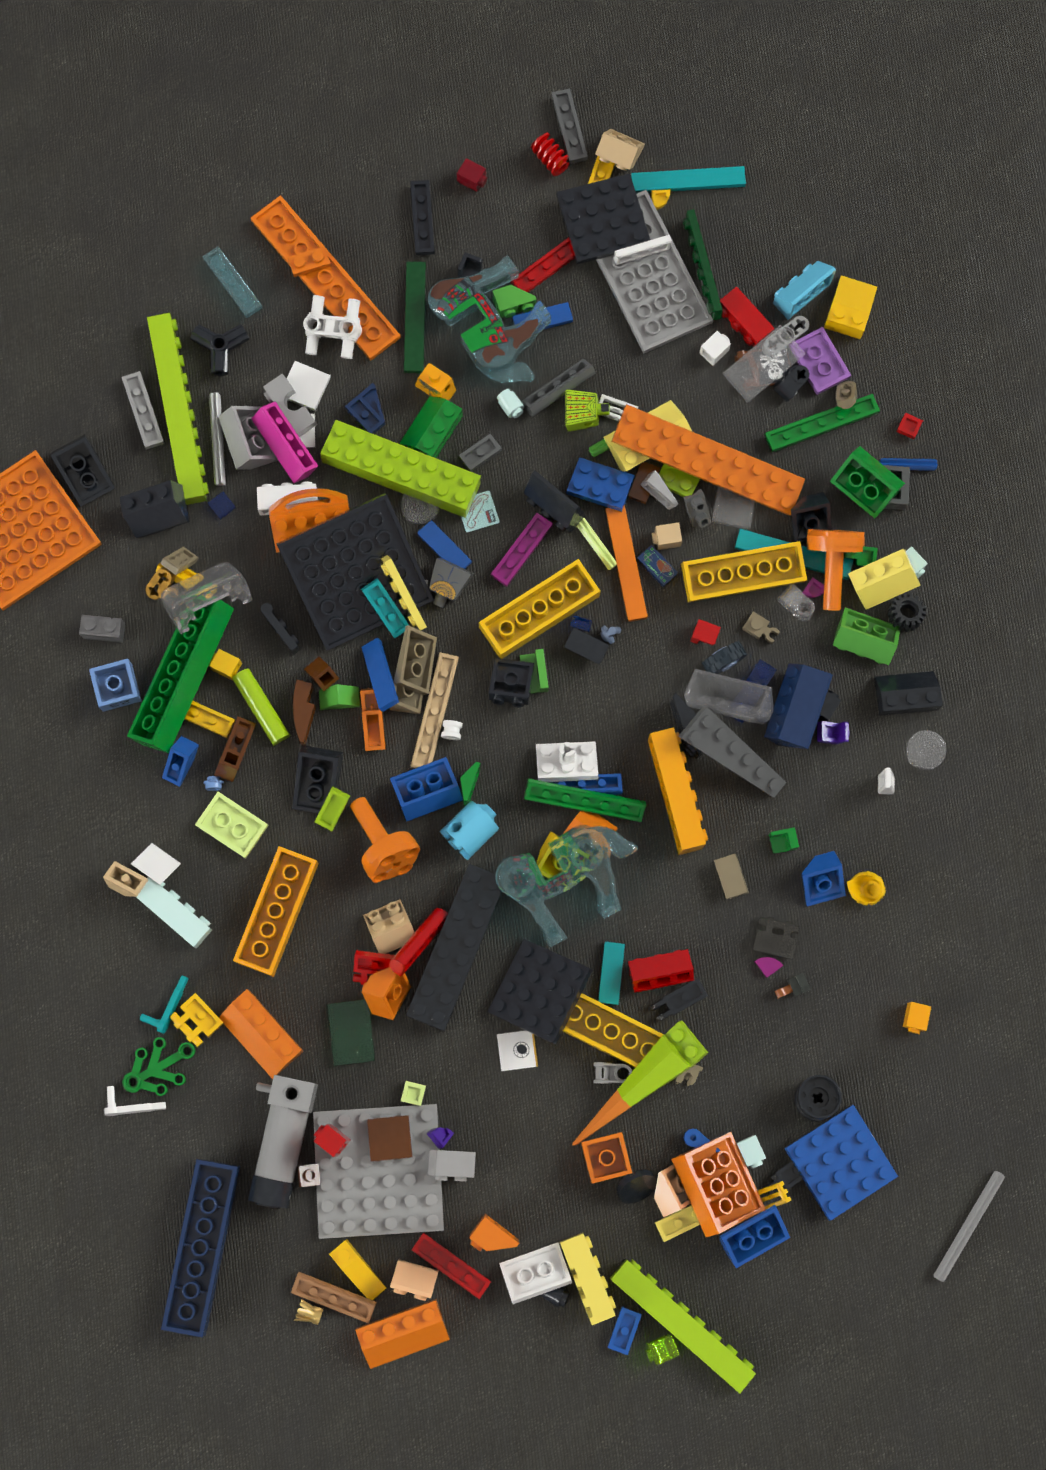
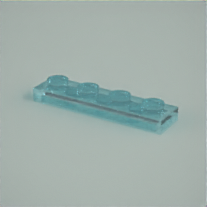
M219 246L202 256L246 318L262 309L261 303Z

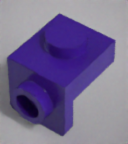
M817 722V742L841 744L849 741L850 731L848 722Z

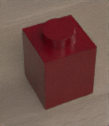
M466 158L457 172V182L477 192L480 186L483 187L487 181L486 168Z

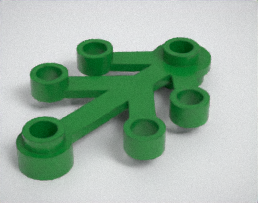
M157 1037L153 1041L154 1048L148 1069L141 1073L142 1063L148 1057V1051L145 1048H138L135 1051L136 1058L132 1072L127 1073L123 1078L122 1084L124 1089L131 1093L144 1089L155 1092L158 1096L166 1095L168 1087L165 1084L155 1085L144 1081L151 1076L171 1081L178 1086L183 1085L186 1082L184 1074H174L162 1070L183 1058L191 1059L196 1053L195 1046L188 1042L182 1043L178 1048V1052L159 1062L162 1049L166 1047V1040L162 1037ZM161 1039L163 1046L157 1047L156 1042ZM186 1047L191 1048V1053L189 1055H186L184 1053V1049ZM140 1050L145 1051V1056L143 1058H140L138 1056V1052ZM179 1075L183 1077L181 1083L176 1082V1077ZM133 1078L137 1080L135 1086L130 1085V1080ZM160 1086H163L165 1088V1091L162 1094L158 1092V1088Z

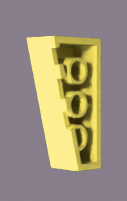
M583 1233L560 1241L591 1324L594 1325L616 1316L613 1310L616 1308L612 1295L608 1297L605 1290L608 1288L604 1276L600 1277L598 1272L600 1264L597 1256L592 1257L590 1248H593L589 1236L585 1237Z

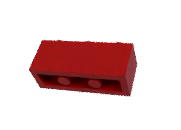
M735 287L720 299L722 317L727 318L731 322L732 328L743 335L744 341L749 346L752 345L756 349L773 334L775 328L738 287Z
M688 949L628 961L634 993L694 981V969Z
M332 1124L321 1125L314 1134L316 1137L314 1142L332 1157H338L351 1141Z

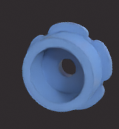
M209 776L203 783L206 790L218 791L222 789L224 782L219 780L218 776Z

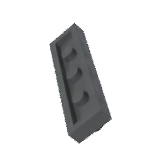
M570 88L552 92L551 96L566 154L569 156V164L588 160Z

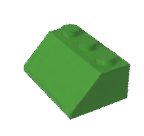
M845 607L835 634L833 646L843 651L853 652L860 657L873 659L877 663L889 665L898 646L899 626L893 627L891 623Z

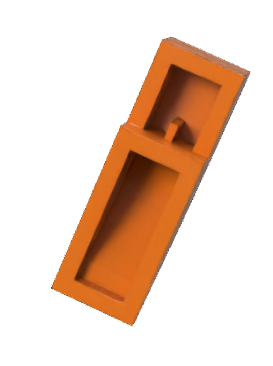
M373 688L361 689L365 751L384 750L383 712L378 707Z

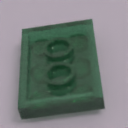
M366 1000L327 1004L334 1066L375 1061L370 1010Z

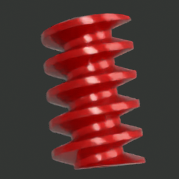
M547 132L539 136L532 143L531 149L533 153L537 154L538 159L542 160L544 165H547V169L555 177L568 168L569 163L566 161L569 156L565 155L562 157L564 150L557 151L559 144L552 146L555 140L554 138L547 140L550 136Z

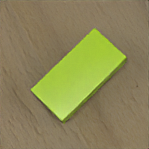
M332 787L315 823L333 831L350 795Z

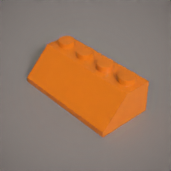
M248 989L238 996L219 1017L223 1024L272 1079L274 1075H278L303 1052L299 1045Z
M487 1214L482 1217L469 1237L471 1239L470 1244L480 1252L482 1249L492 1251L517 1247L519 1245L518 1238Z
M436 1299L357 1327L355 1330L370 1369L450 1340Z

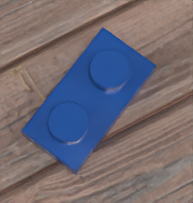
M621 1307L608 1348L628 1355L642 1314Z

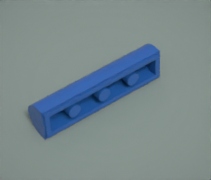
M621 773L598 774V780L549 782L610 795H622L623 792Z

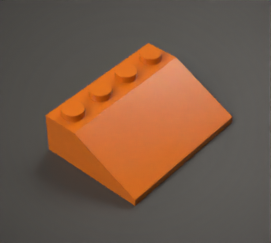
M731 1132L671 1159L705 1237L720 1234L766 1210Z

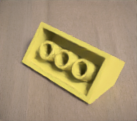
M671 400L648 412L651 415L692 431L685 416ZM615 431L603 437L621 471H628L649 459L647 456L611 442Z

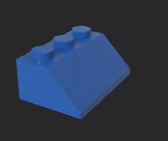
M446 757L390 778L406 822L463 800L458 783Z
M774 1205L722 1234L720 1242L735 1268H738L789 1239L790 1236L777 1207Z

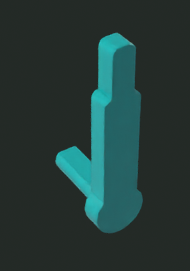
M181 976L161 1020L141 1014L140 1021L157 1027V1031L164 1034L171 1021L169 1017L178 1006L188 978Z

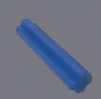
M881 458L879 461L882 465L910 467V470L935 471L937 469L936 459Z

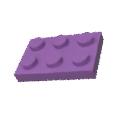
M823 327L789 344L788 347L799 366L808 368L810 373L808 381L816 395L851 377L849 370Z

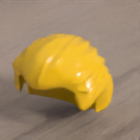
M859 872L851 880L847 881L848 890L857 903L875 905L885 896L884 882L880 876L873 872Z

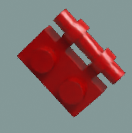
M356 950L353 972L361 974H354L353 982H360L361 985H364L370 977L368 974H374L389 968V962L395 955Z

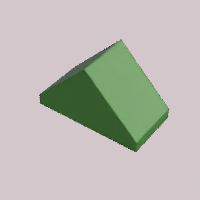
M337 684L330 686L325 691L319 690L320 710L360 707L359 687Z

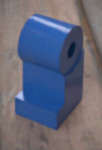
M697 1129L687 1130L683 1137L685 1144L694 1148L710 1141Z

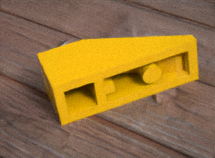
M347 1239L329 1254L366 1298L373 1300L386 1289V1286Z

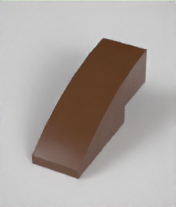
M296 680L293 715L299 741L304 746L306 745L316 710L315 705L310 703L314 687L312 683Z

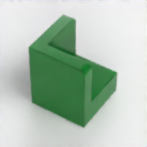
M795 827L773 831L769 834L773 854L799 848Z

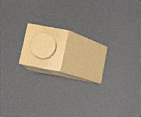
M116 861L113 862L103 876L109 888L124 896L137 897L148 882V878Z

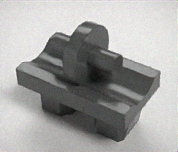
M700 489L693 495L683 497L693 528L697 526L703 528L709 525L711 517L703 491Z

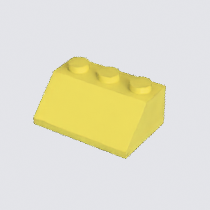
M901 549L848 573L856 593L866 610L921 586L905 549Z

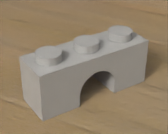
M283 374L263 386L266 390L264 393L269 403L276 401L299 437L318 425L305 406L295 411L288 409L287 401L296 392Z

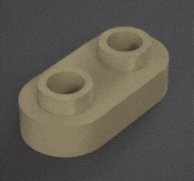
M853 381L842 382L836 389L837 406L843 409L851 408L857 399L856 383Z

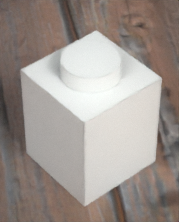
M716 331L701 346L699 353L713 366L729 351L731 346L730 340L726 335Z

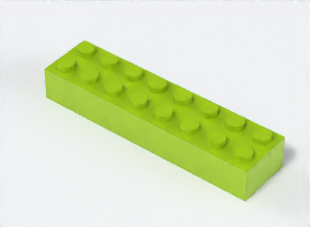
M335 420L320 453L322 463L464 518L467 517L481 484V475Z

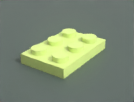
M220 792L216 793L195 824L198 828L245 859L269 826Z

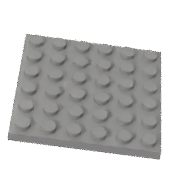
M437 1104L313 1112L314 1134L321 1125L332 1124L351 1139L338 1157H332L315 1143V1164H318L320 1171V1185H316L319 1239L444 1231L441 1180H435V1176L428 1175L429 1150H440L427 1135V1132L431 1129L438 1128ZM409 1115L413 1157L371 1161L367 1119Z

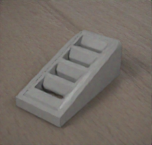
M656 470L650 472L641 483V486L668 510L676 507L678 502Z

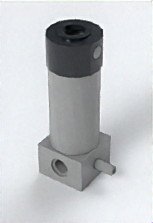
M274 1075L272 1085L257 1083V1091L270 1093L267 1104L271 1105L255 1174L252 1178L248 1196L249 1201L276 1209L289 1208L309 1113H312L318 1084ZM295 1088L298 1092L297 1097L291 1100L289 1098V1091Z

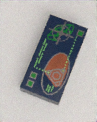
M652 545L637 557V560L663 587L678 575V572Z

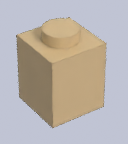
M679 523L655 527V531L652 533L653 544H657L658 550L681 547L682 536Z

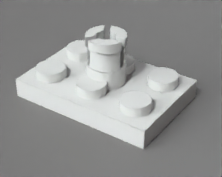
M596 742L536 744L539 781L598 780Z

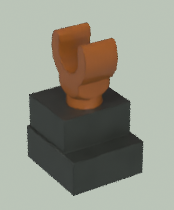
M801 973L787 980L789 985L774 992L777 998H781L790 993L796 996L811 989L804 973Z

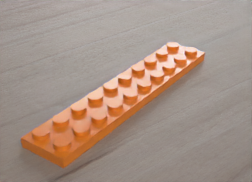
M281 195L251 217L254 225L289 266V256L324 246ZM326 249L331 266L300 275L299 277L314 295L325 297L324 307L332 316H346L349 299L361 301L358 318H360L362 333L355 343L371 361L399 340L401 336ZM353 325L348 328V333L352 331Z
M627 404L624 407L611 441L789 516L791 515V509L796 505L805 481L800 476Z

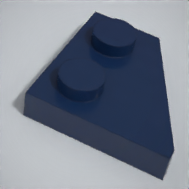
M374 383L369 385L345 406L350 415L369 433L374 434L385 425Z

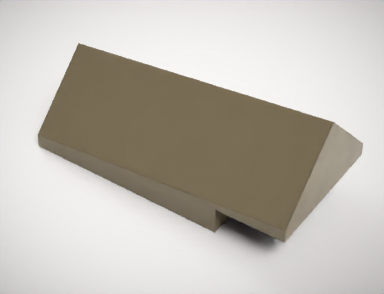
M409 625L405 627L393 682L399 703L390 707V710L420 714L423 695L429 694L437 637Z

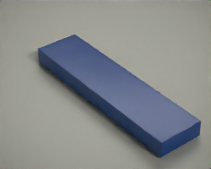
M376 638L361 648L378 707L384 712L399 703L382 642L379 638Z

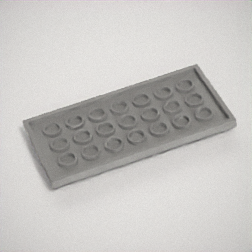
M647 190L637 193L650 240L669 235ZM671 241L669 250L619 265L615 264L614 255L596 259L643 354L713 323V319L708 313L707 307L673 241Z

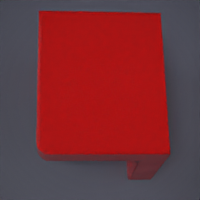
M698 619L690 642L698 644L701 641L713 646L721 627Z

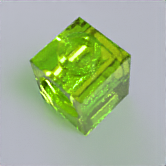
M670 1333L647 1343L649 1349L645 1350L650 1362L654 1361L656 1365L680 1356Z

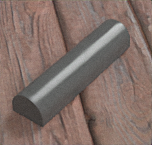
M582 359L521 402L528 414L533 417L564 396L566 390H573L596 374L593 365Z

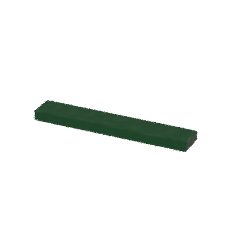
M406 262L404 373H422L424 370L426 262Z

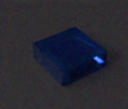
M221 492L208 502V505L220 520L236 508L224 492Z
M574 616L570 626L589 632L593 621Z

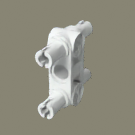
M313 295L311 312H309L303 322L307 336L305 353L317 355L318 342L321 337L343 340L340 357L352 359L354 342H357L362 333L360 318H358L361 301L349 299L347 315L344 317L328 316L323 314L325 297ZM317 321V327L313 329V324ZM353 325L352 331L348 333V328Z

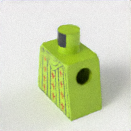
M566 390V428L568 431L598 426L599 415H610L609 403H599L596 393Z

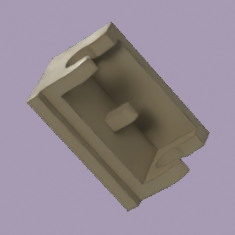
M736 854L714 860L726 899H732L749 893Z
M695 1065L673 1079L672 1082L678 1084L682 1083L685 1079L688 1080L687 1086L693 1085L703 1067Z

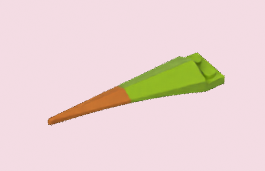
M679 1021L666 1034H663L572 1145L579 1144L623 1112L695 1066L708 1053L683 1021Z

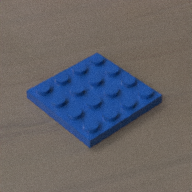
M854 1105L849 1106L784 1148L829 1221L898 1177Z

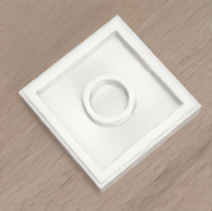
M295 361L287 380L296 393L288 400L315 411L331 376Z

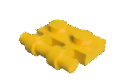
M196 993L180 1006L185 1013L180 1017L174 1012L169 1017L174 1022V1026L180 1029L187 1036L186 1039L190 1043L193 1042L196 1047L203 1043L199 1038L202 1032L209 1037L223 1024L221 1019ZM189 1019L198 1026L194 1030L186 1024Z

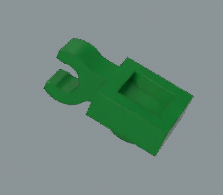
M864 546L863 552H844V558L855 559L854 565L866 566L876 561L878 548Z

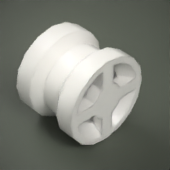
M444 720V731L441 733V737L449 740H460L461 734L459 732L463 723Z

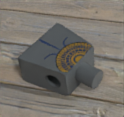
M437 558L429 586L430 590L437 593L433 604L443 608L447 598L453 601L457 600L474 573L442 558Z

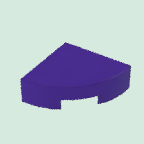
M442 1127L433 1128L427 1132V1135L438 1149L443 1148L454 1134L450 1129Z

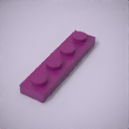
M536 513L493 570L491 576L507 587L551 529L553 523Z

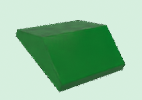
M475 762L460 777L464 806L471 800L480 773L479 762Z

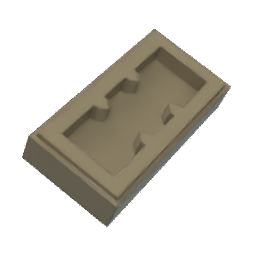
M182 547L164 557L160 564L177 575L194 565L198 557L185 547Z

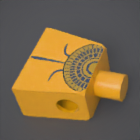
M430 363L420 374L415 384L417 388L429 396L443 398L448 401L456 392L452 378Z

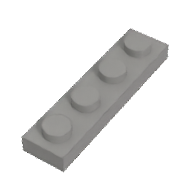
M141 372L123 376L122 380L146 450L165 444Z

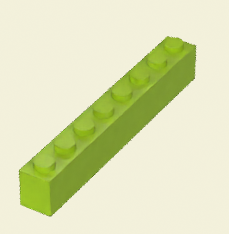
M625 1259L610 1279L737 1392L741 1393L756 1375L752 1370L754 1366L745 1358L741 1361L736 1356L738 1352L731 1345L728 1344L725 1347L720 1342L722 1337L714 1330H711L709 1333L704 1328L706 1323L697 1315L692 1318L688 1314L690 1309L681 1301L678 1304L671 1299L674 1295L665 1287L662 1290L655 1285L658 1281L649 1273L646 1276L639 1271L642 1267L633 1259L630 1262Z

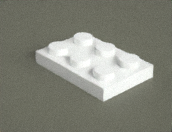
M558 1242L499 1263L512 1304L572 1283Z

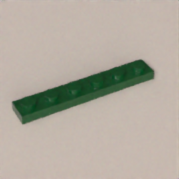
M687 210L683 223L685 230L689 231V246H693L694 263H698V278L703 281V296L708 299V313L712 314L713 321L718 320L722 316V306L695 210Z

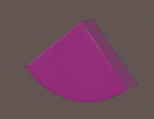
M812 577L801 595L808 598L822 596L824 594V584Z
M763 957L754 961L766 978L783 966L781 962L770 957Z

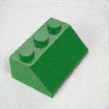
M429 396L399 444L437 458L463 417L462 408L446 399Z
M861 446L850 454L830 480L832 484L873 518H876L905 485L901 479Z

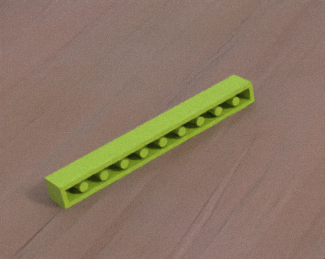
M170 313L147 317L177 480L183 486L186 505L207 501L206 494H209L207 482L204 483L202 477L206 473L204 465L200 464L199 458L202 457L200 446L196 445L195 440L199 439L197 428H193L192 421H195L193 409L189 408V403H192L190 391H186L185 385H188L186 373L182 371L185 363L183 355H179L178 350L182 347L180 338L176 337L175 331H178L176 319H172Z

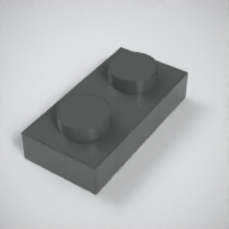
M490 433L461 453L459 458L466 468L472 472L501 452L502 448Z

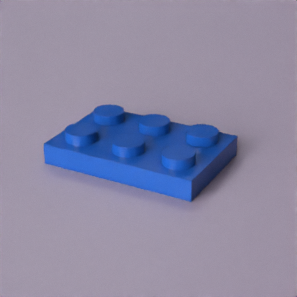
M579 457L566 494L622 512L635 475Z

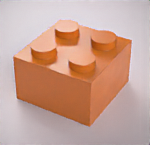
M622 1132L581 1142L592 1184L632 1174Z

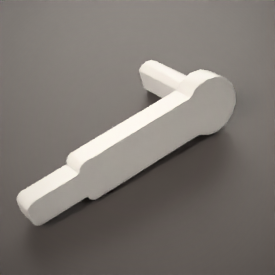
M114 1086L107 1087L108 1107L104 1108L105 1116L166 1109V1102L116 1107Z

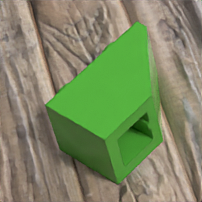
M513 285L493 290V301L500 318H511L516 313L522 311L529 312L536 307L537 299L534 295Z

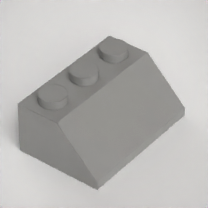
M231 406L218 416L236 470L254 469L278 461L251 419L261 408L260 406Z

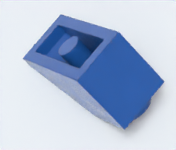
M181 736L170 749L162 778L180 787L195 760L199 744Z

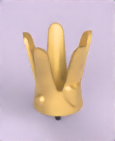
M301 1299L300 1306L305 1309L299 1308L297 1310L298 1314H296V1317L300 1319H294V1321L312 1322L318 1325L320 1318L327 1320V1318L321 1316L323 1309L312 1306Z

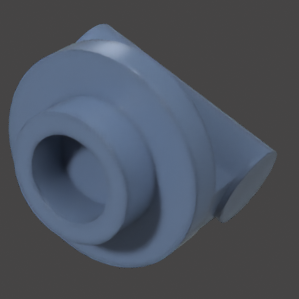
M604 625L601 627L602 632H600V635L605 642L612 644L615 642L613 635L620 634L621 628L616 626L608 629Z

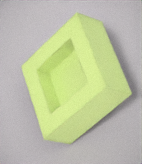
M406 1081L401 1101L421 1106L426 1086Z

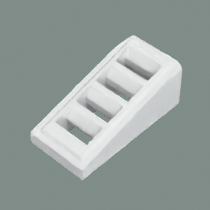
M885 768L878 775V793L894 794V774L891 768Z

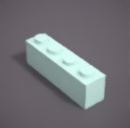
M147 877L148 882L137 898L188 943L197 948L212 931L209 927L211 923L203 916L198 918L193 914L196 910L187 902L183 905L178 901L180 896L172 889L168 892L163 888L164 882L159 885L150 877Z

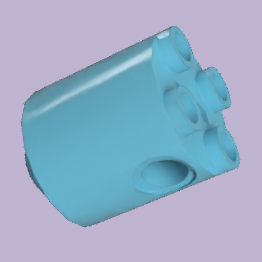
M470 801L439 832L447 840L450 838L448 843L455 850L461 849L459 853L468 860L499 830V827L494 822L496 813L487 804H476Z

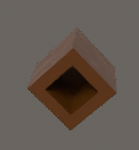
M320 657L316 658L304 669L313 682L323 691L339 679L331 667Z

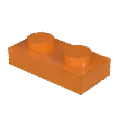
M325 246L288 257L294 277L331 266Z

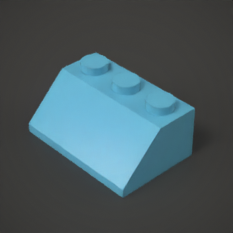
M820 261L813 265H807L799 277L797 275L794 276L786 288L781 287L774 294L773 304L789 320L831 284L836 272L833 266Z

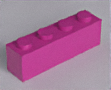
M276 401L261 407L251 418L293 483L309 477L318 467Z

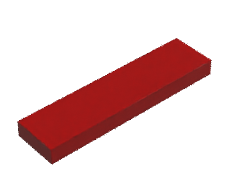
M569 237L510 280V283L529 293L572 261L575 255Z
M424 1232L412 1248L414 1253L478 1299L481 1298L491 1283L489 1279Z

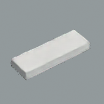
M670 235L616 250L614 253L615 264L619 265L669 250L672 241Z

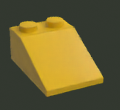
M841 275L824 328L861 339L870 315L877 287Z

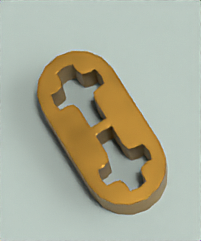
M164 566L160 568L146 586L148 597L156 600L163 596L175 580L176 575ZM164 573H167V579L163 581ZM156 585H159V588L157 589V593H156V592L154 591V590H155L154 587H155Z

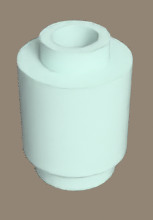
M505 389L497 396L498 404L509 418H517L523 413V403L510 389Z

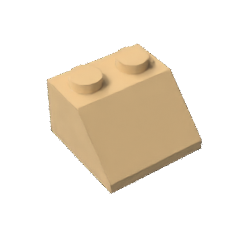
M609 129L603 133L595 155L600 156L599 159L606 163L611 161L617 164V168L627 171V169L630 170L634 167L645 143Z

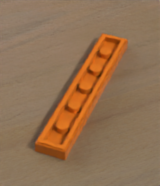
M625 505L622 512L605 508L628 622L647 619L648 615Z

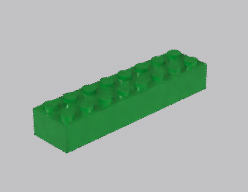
M192 592L127 737L143 746L166 753L170 752L234 610L233 607L219 598Z

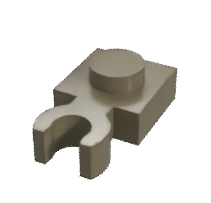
M752 612L742 630L757 639L763 635L770 644H773L774 639L770 638L769 634L774 633L778 635L780 633L777 628L767 627L770 621L755 612Z

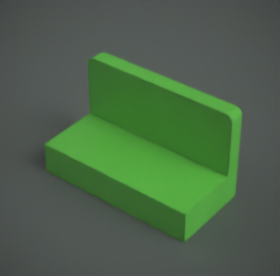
M538 649L535 650L534 654L520 655V661L534 663L530 694L548 692L544 650Z

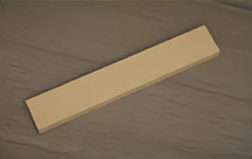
M439 653L411 762V767L413 768L433 762L459 660L458 656Z

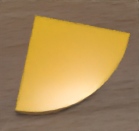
M670 189L651 190V200L656 210H659L668 202Z

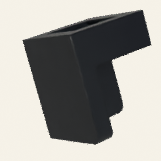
M465 252L458 267V278H466L464 281L472 283L469 277L481 274L483 259Z

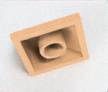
M674 1164L658 1173L654 1199L663 1217L691 1204Z

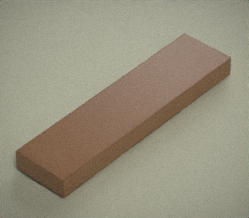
M298 1272L291 1291L294 1295L366 1323L370 1322L377 1303L301 1272Z

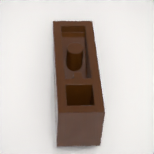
M237 716L215 771V776L231 782L234 781L256 723Z

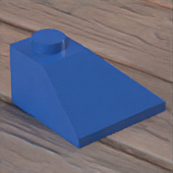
M835 851L815 856L802 872L807 906L846 896L842 864Z

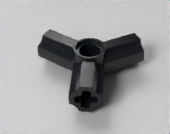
M241 324L223 334H216L198 325L194 328L190 337L192 341L211 351V374L216 376L228 375L229 351L250 340ZM217 344H224L222 348H216Z

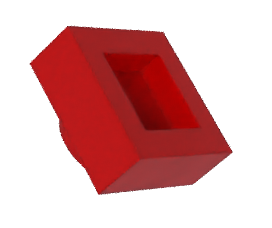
M905 412L896 432L915 439L923 420Z

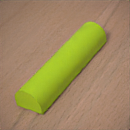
M244 669L234 675L232 680L272 745L275 746L290 737L289 732L250 669Z

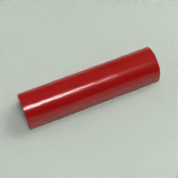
M435 908L389 962V966L394 973L400 977L403 976L442 929L448 912L441 908Z

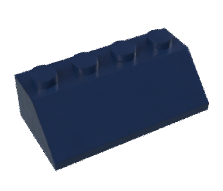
M789 663L764 737L778 746L809 749L833 675L803 664Z

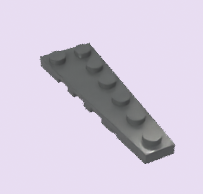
M706 706L701 708L679 735L682 740L773 798L787 783Z

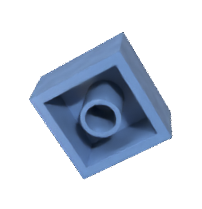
M129 659L89 669L98 707L103 712L142 701L133 665Z

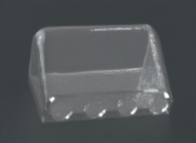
M699 669L694 670L684 694L685 702L689 707L701 710L703 706H706L713 713L757 724L768 722L774 710L772 687Z

